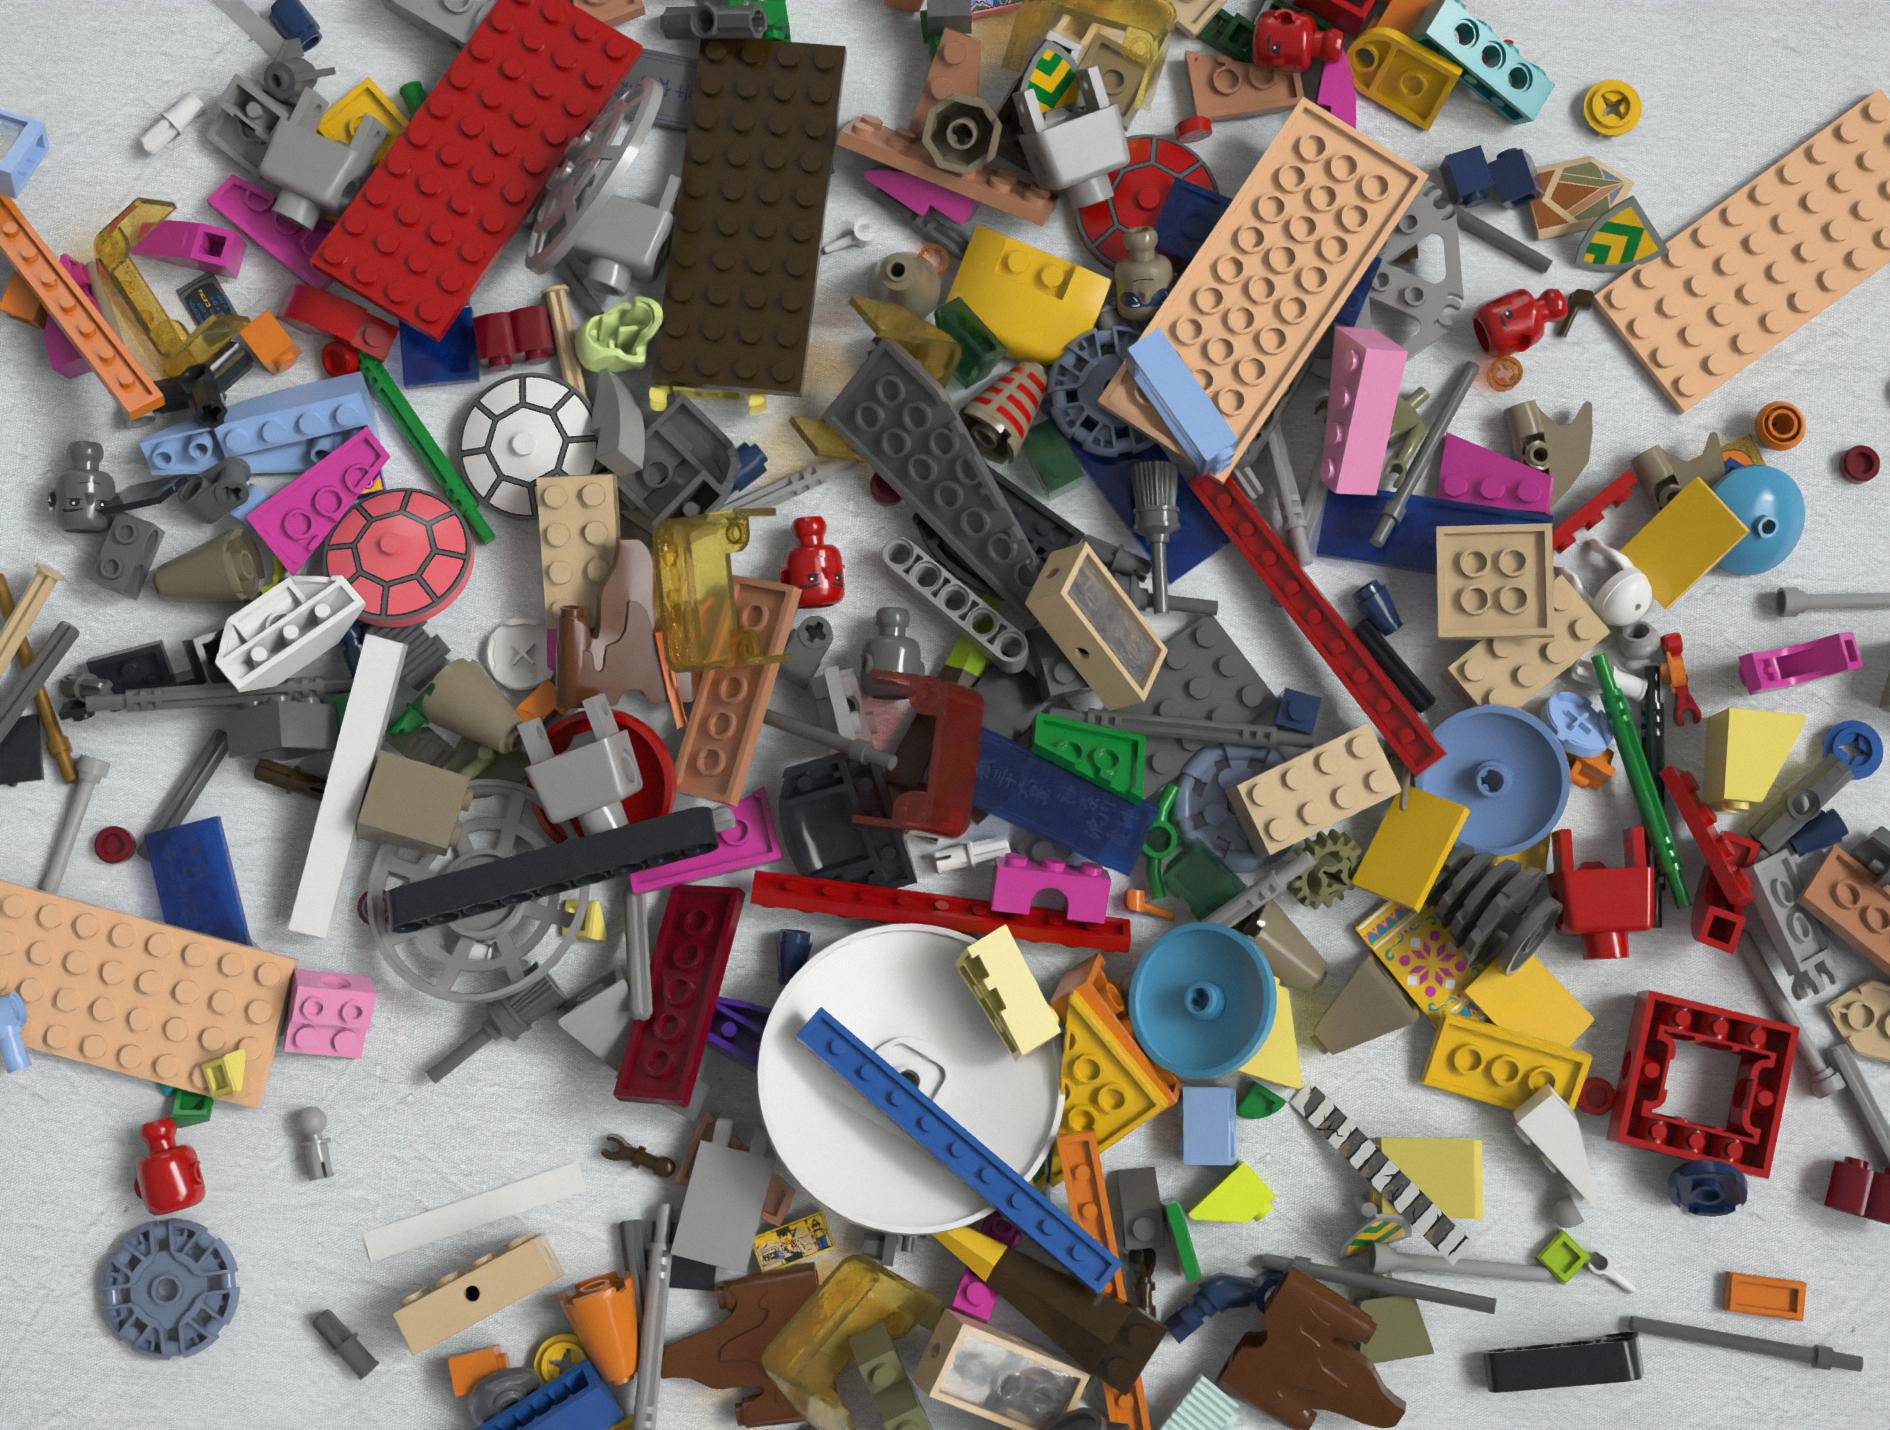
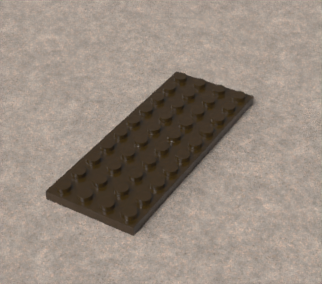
M701 39L662 306L663 321L659 327L652 375L654 385L802 398L846 66V46L761 39Z

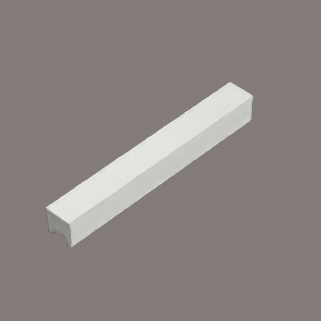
M365 635L288 930L326 939L333 931L358 837L357 820L379 758L408 644L375 635Z

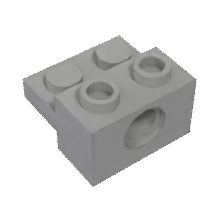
M235 73L217 102V105L222 110L205 137L255 177L265 180L259 171L264 155L279 119L283 118L289 121L294 108L281 99L272 96L266 86L258 80ZM246 124H249V125H250L252 128H254L256 131H254L253 129H251V128H250L249 126H247Z
M834 666L823 669L824 675L810 678L822 729L851 740L860 738L873 743L871 735L877 734L878 731L873 711L865 713L862 699L868 698V696H866L861 688V676L856 677L854 667L839 671V667ZM847 702L852 703L856 711L850 712ZM827 747L829 755L839 753V751Z

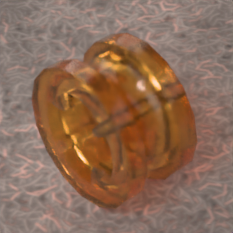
M936 243L928 244L920 250L919 255L924 258L928 254L932 258V253L940 255V262L943 266L938 268L936 265L935 269L939 278H941L949 270L950 255L943 246Z
M1512 356L1497 358L1487 369V382L1496 391H1510L1522 379V365ZM1499 366H1503L1504 370H1512L1513 374L1509 378L1511 382H1507L1504 377H1497L1496 374L1501 369Z

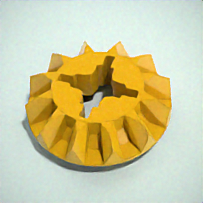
M1612 79L1601 81L1588 91L1583 100L1584 109L1582 115H1585L1588 121V128H1594L1600 133V136L1610 135L1617 138L1622 134L1630 132L1641 117L1642 105L1639 95L1630 85L1623 81ZM1605 102L1610 106L1614 103L1622 102L1616 112L1618 117L1614 114L1602 116L1606 108Z
M574 1333L552 1336L539 1348L535 1357L534 1369L535 1374L540 1378L542 1386L562 1375L561 1367L557 1366L556 1363L550 1362V1360L563 1359L565 1353L568 1352V1348L571 1349V1362L579 1364L587 1359L593 1365Z

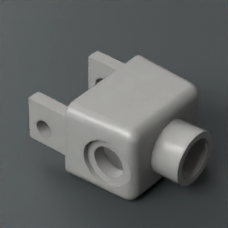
M1098 65L1075 71L1087 108L1085 111L1072 113L1059 107L1046 112L1043 118L1034 88L1012 94L1024 133L1017 135L1037 186L1044 191L1066 189L1072 209L1086 207L1114 196L1108 173L1125 167L1130 161V153L1118 103L1109 104Z
M305 87L289 121L283 118L279 119L259 171L265 180L280 190L271 211L297 226L313 231L322 211L339 219L376 169L372 162L387 134L388 128L375 117L365 113L350 145L339 140L332 141L318 135L315 131L329 102L315 90Z
M610 160L601 161L592 188L584 187L579 208L611 162ZM673 175L669 176L659 208L612 194L598 216L573 246L579 261L588 265L583 280L587 286L608 295L624 297L631 278L646 283L656 280L672 243L674 217L677 209L681 178Z
M605 693L582 701L593 731L589 730L573 736L570 746L561 754H554L540 717L517 725L532 764L524 769L546 817L552 823H561L577 817L584 837L628 824L629 821L621 800L639 792L643 786V780L628 731L626 729L619 732Z

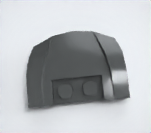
M683 393L645 432L643 469L622 477L617 475L621 537H637L649 549L651 558L684 545L711 523L728 500L741 467V462L733 442ZM609 469L606 473H614V472Z

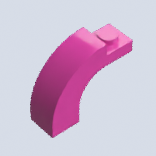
M1853 632L1837 633L1787 648L1753 652L1738 657L1740 662L1739 677L1742 684L1747 687L1750 695L1781 690L1863 668Z

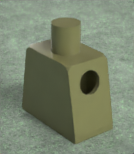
M1391 1271L1387 1274H1374L1392 1278ZM1371 1290V1295L1354 1298V1305L1371 1315L1372 1321L1377 1323L1375 1333L1367 1344L1361 1341L1358 1344L1354 1343V1348L1364 1354L1373 1364L1434 1354L1433 1346L1416 1299Z

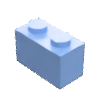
M1183 1087V1095H1179L1177 1101L1178 1116L1183 1118V1133L1178 1135L1177 1147L1179 1156H1183L1184 1165L1229 1166L1237 1164L1236 1087Z

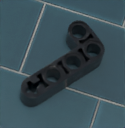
M1637 1332L1612 1333L1596 1340L1498 1348L1483 1352L1488 1391L1492 1393L1629 1382L1641 1379L1644 1374Z

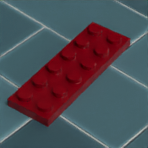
M678 885L671 888L650 962L653 1012L650 1014L649 1019H639L633 1022L613 1096L619 1101L689 1107L746 896L740 887Z

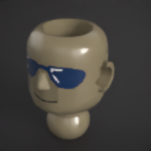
M1138 226L1127 229L1123 235V245L1128 250V256L1119 260L1115 266L1111 294L1112 301H1116L1117 310L1122 317L1131 321H1150L1177 284V273H1173L1172 264L1164 255L1155 253L1158 235L1154 228Z

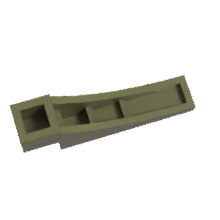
M884 1322L848 1338L857 1366L872 1393L885 1430H933Z

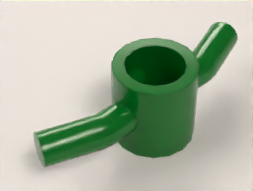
M1166 783L1154 808H1157V811L1156 809L1153 810L1154 818L1152 817V822L1146 824L1144 830L1142 829L1139 832L1137 838V847L1140 853L1147 859L1146 877L1152 900L1166 897L1161 875L1162 859L1168 857L1177 844V834L1175 829L1167 823V818L1179 788L1170 783ZM1157 829L1163 831L1167 836L1165 841L1167 849L1163 852H1155L1151 846H1147L1146 839L1144 838L1146 832L1154 833Z

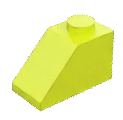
M1240 1160L1191 1205L1185 1213L1192 1220L1248 1223L1253 1218L1258 1222L1271 1211L1273 1205L1270 1201L1276 1195L1245 1161Z

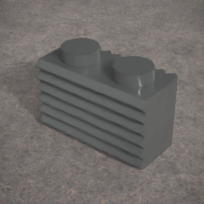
M427 620L404 627L371 625L365 630L367 634L408 644L401 675L417 692L427 686L446 665L451 663L446 656L451 652V649L438 634L431 638L423 628L428 623Z

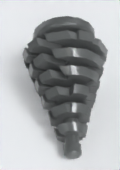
M1462 843L1458 848L1450 851L1424 903L1428 908L1435 902L1438 903L1437 911L1434 913L1435 920L1441 928L1446 929L1450 926L1448 939L1454 948L1464 947L1461 958L1469 969L1481 963L1487 956L1489 957L1502 943L1503 939L1509 935L1510 937L1497 958L1496 967L1503 975L1510 977L1531 958L1549 935L1562 912L1563 904L1552 897L1545 898L1523 918V914L1529 908L1528 904L1535 898L1542 885L1541 882L1544 880L1545 872L1532 866L1521 871V864L1509 859H1505L1495 866L1498 862L1497 855L1486 851L1485 853H1479L1473 858L1474 848Z

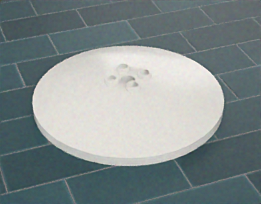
M913 923L890 924L853 933L823 949L803 965L786 985L767 1019L760 1041L756 1069L757 1099L767 1137L777 1157L795 1182L817 1203L853 1224L889 1234L930 1235L952 1231L972 1224L996 1210L935 1158L818 1089L819 1059L794 1038L820 1007H823L900 1074L903 1072L913 1074L917 1079V1088L1027 1182L1037 1173L1056 1138L1065 1102V1092L1063 1096L1060 1094L1061 1090H1059L1063 1060L1059 1035L1015 1062L954 964L968 946L978 941L968 935L938 926Z

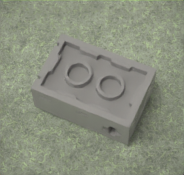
M498 0L381 1L387 10L456 51L461 52Z

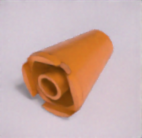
M616 1271L597 1275L574 1284L576 1292L567 1296L565 1290L560 1292L557 1296L559 1306L602 1380L611 1381L614 1386L633 1380L635 1378L634 1373L638 1371L639 1347L635 1287L632 1273L625 1271L624 1278H618Z

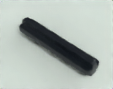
M1362 619L1351 629L1385 674L1418 712L1426 711L1435 703V697L1368 619Z

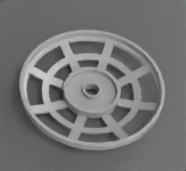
M650 77L642 80L611 104L589 129L584 131L580 138L575 136L571 140L563 154L567 159L561 168L557 167L546 182L545 186L549 190L541 204L530 237L525 258L526 268L537 275H542L549 271L571 250L598 216L635 159L655 120L663 97V87L659 82ZM639 106L621 145H611L625 114ZM610 160V164L596 186L578 209L576 204L577 197L587 185L601 161ZM565 214L567 225L542 250L549 229Z
M500 779L471 780L468 789L475 790L474 796H511L506 818L482 817L463 823L458 819L457 824L463 826L456 848L460 857L447 868L444 874L510 857L516 835L528 841L535 849L547 847L548 845L538 834L527 826L520 824L526 801L543 810L534 789L519 783ZM570 819L558 823L568 836V839L564 842L581 838ZM483 830H501L496 850L489 848L474 850L468 834ZM382 844L376 855L369 877L367 893L368 921L374 941L384 960L399 977L417 990L434 998L455 1003H484L503 999L524 990L540 980L561 960L572 945L583 923L590 885L580 887L579 902L575 913L558 909L560 902V893L549 896L547 906L528 901L427 929L397 934L388 931L385 923L383 890H385L389 871L409 878V884L440 876L443 874L429 869L438 855L424 852L417 864H413L396 857L400 847ZM525 916L541 921L533 934L521 946L516 948L510 930L519 923L522 917ZM448 924L452 929L461 934V937L453 954L450 955L437 946L430 938L428 932ZM551 924L569 928L563 941L551 957L533 973L525 976L520 959L540 943ZM417 938L419 944L429 955L446 965L436 985L425 981L414 973L400 958L394 946ZM495 939L502 955L501 957L485 961L467 960L476 940ZM506 967L511 982L510 986L484 993L450 991L461 971L488 972Z

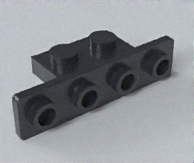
M162 639L91 657L86 662L89 673L98 676L100 679H108L113 683L111 691L114 694H125V690L201 685L207 683L203 676L194 677L192 669L174 674ZM74 699L65 702L58 714L60 720L72 718L73 721L78 722L93 717L96 711L87 712L86 703ZM124 709L110 710V712H117Z

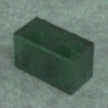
M1198 836L1165 865L1162 877L1165 887L1176 898L1182 897L1191 905L1190 910L1199 922L1248 888Z

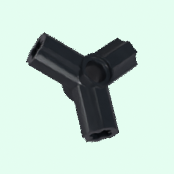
M229 341L205 363H199L187 368L180 376L153 381L163 394L165 405L152 412L164 414L190 408L192 416L199 427L206 426L212 430L224 424V417L228 412L225 404L227 398L225 391L253 367L252 362L254 360L249 352L242 348L238 342Z

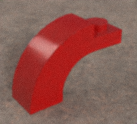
M303 284L290 285L275 317L307 334L315 333L336 340L381 363L385 361L400 329L368 313V309L324 290Z
M1721 830L1720 836L1724 835L1734 848L1735 855L1731 857L1737 868L1741 867L1744 869L1754 864L1761 844ZM1704 865L1693 903L1691 916L1692 936L1698 942L1734 954L1746 918L1742 916L1741 907L1728 902L1709 865Z

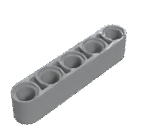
M894 537L885 543L882 549V556L886 571L891 578L1003 671L1017 673L1027 666L1029 662L1028 643L1026 637L907 538ZM900 553L910 556L903 564L891 562L892 558ZM932 576L937 579L936 583L931 587L919 585L920 580L924 577ZM954 599H960L965 602V605L960 610L953 611L946 607ZM982 622L993 625L992 630L986 634H979L974 631V628ZM1011 645L1017 646L1022 650L1018 656L1013 658L1002 654L1003 650Z

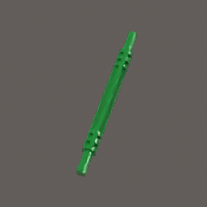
M356 350L359 362L358 369L362 372L449 502L466 518L483 545L491 543L496 536L477 510L479 504L381 362Z
M1603 653L1591 657L1603 692L1599 695L1660 873L1665 874L1676 908L1681 909L1691 906L1692 903L1680 871L1683 865L1622 688H1617L1606 654Z

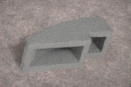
M604 368L600 370L590 432L599 438L595 459L619 477L643 469L645 429L642 412L631 387L610 370Z

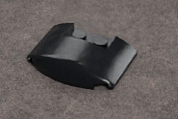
M987 465L1042 567H1044L1051 552L1080 543L1085 533ZM915 512L912 516L914 526L917 525L925 546L939 563L970 587L993 598L1005 601Z
M839 752L784 768L782 776L784 781L781 795L779 796L780 824L789 855L801 876L896 889L917 883L907 840H905L882 767L872 763L867 765L850 760L847 754Z

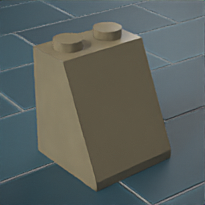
M381 750L357 820L358 838L447 856L449 847L457 848L463 826L457 824L461 810L469 812L475 790L468 789L470 777Z

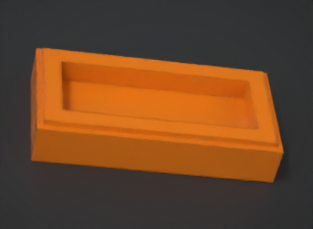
M1726 1271L1723 1310L1803 1321L1807 1283Z

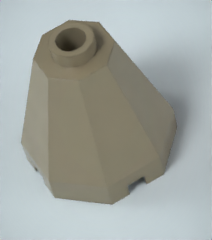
M954 92L929 108L922 143L933 156V160L938 168L969 175L985 163L987 164L995 159L1002 124L987 99ZM961 123L967 124L968 129L971 131L964 130Z

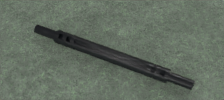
M1652 665L1645 666V679L1648 680V685L1645 693V703H1641V746L1665 813V784L1658 773L1665 769L1664 703L1660 702L1659 666ZM1644 826L1646 867H1654V925L1652 928H1662V891H1666V876L1660 873Z

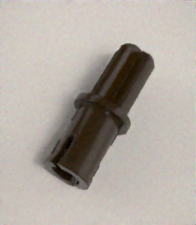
M259 760L254 771V778L256 780L286 789V794L291 795L295 792L322 802L327 780L303 772L299 766L291 768L270 760Z

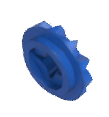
M1849 720L1835 725L1829 729L1826 738L1822 741L1824 752L1822 758L1828 753H1832L1841 759L1855 775L1851 780H1860L1872 775L1878 769L1883 759V744L1880 736L1871 726L1861 721ZM1854 740L1855 749L1865 755L1852 757L1849 762L1847 759L1848 753L1842 751L1843 749L1839 748V746L1849 745Z

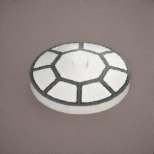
M527 372L513 374L488 386L475 398L468 408L458 434L457 454L459 466L471 492L486 507L500 515L518 521L539 522L536 478L601 474L604 465L595 459L599 438L590 432L594 409L593 404L580 390L570 383L544 373Z

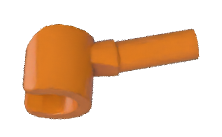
M1131 889L1124 891L1123 906L1127 911L1145 912L1169 921L1173 920L1175 912L1145 903L1146 891Z

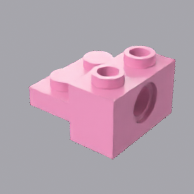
M294 968L288 1001L289 1013L283 1041L284 1051L361 1058L366 1030L370 1029L376 997L372 977Z

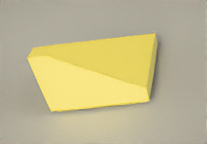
M566 899L565 911L575 913L579 900ZM588 901L583 923L575 938L606 941L607 933L598 901ZM562 927V937H565L569 928Z
M244 1048L201 1063L213 1100L242 1090L246 1060Z

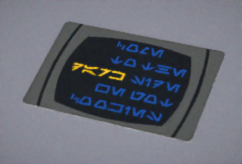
M206 272L176 290L206 343L215 340L242 324V320L214 274Z

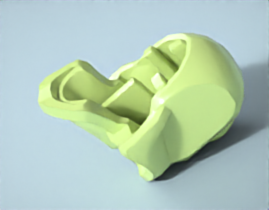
M638 296L632 299L631 304L628 302L618 303L610 308L606 314L591 317L583 322L576 330L574 338L576 354L584 368L593 372H600L604 368L611 372L625 371L632 368L645 370L649 363L647 358L649 341L663 321V311L660 305L653 299Z

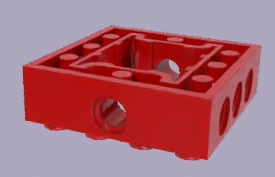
M1651 990L1637 991L1606 1140L1688 1161H1719L1732 1165L1744 1175L1769 1179L1800 1027ZM1674 1040L1741 1056L1725 1130L1719 1126L1703 1125L1686 1121V1118L1652 1112V1109L1659 1108L1664 1104L1668 1090L1664 1089L1670 1060L1675 1059L1676 1045Z

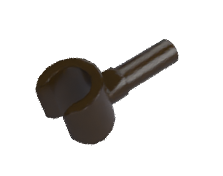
M1577 289L1569 295L1568 314L1560 327L1558 336L1566 338L1578 310H1590L1593 291Z

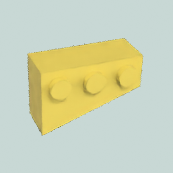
M1006 924L968 946L954 963L1015 1062L1052 1040L1061 1032L1058 1026L1060 1020L1057 1013L1046 1003Z

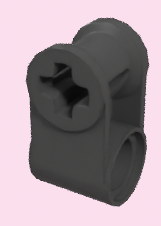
M227 457L222 459L205 472L189 479L181 488L178 498L205 523L212 524L248 500L249 487L246 482L251 475L250 466L241 458Z
M820 616L806 618L784 649L777 674L803 690L811 682L810 678L814 677L822 658L833 641L832 628L825 618ZM819 625L822 626V633L825 639L823 641L816 639L813 643L809 642L810 636L807 630L809 628L815 630Z

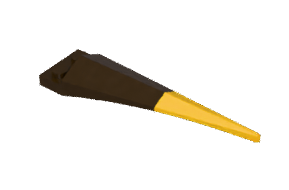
M968 1226L952 1231L931 1234L1091 1375L1094 1374L1124 1396L1128 1395L1170 1329L1138 1306L1103 1290L1098 1295H1095L1075 1277L1019 1252Z

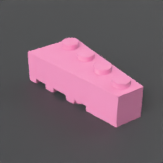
M1335 327L1323 460L1320 465V481L1337 494L1376 495L1408 351L1377 329Z

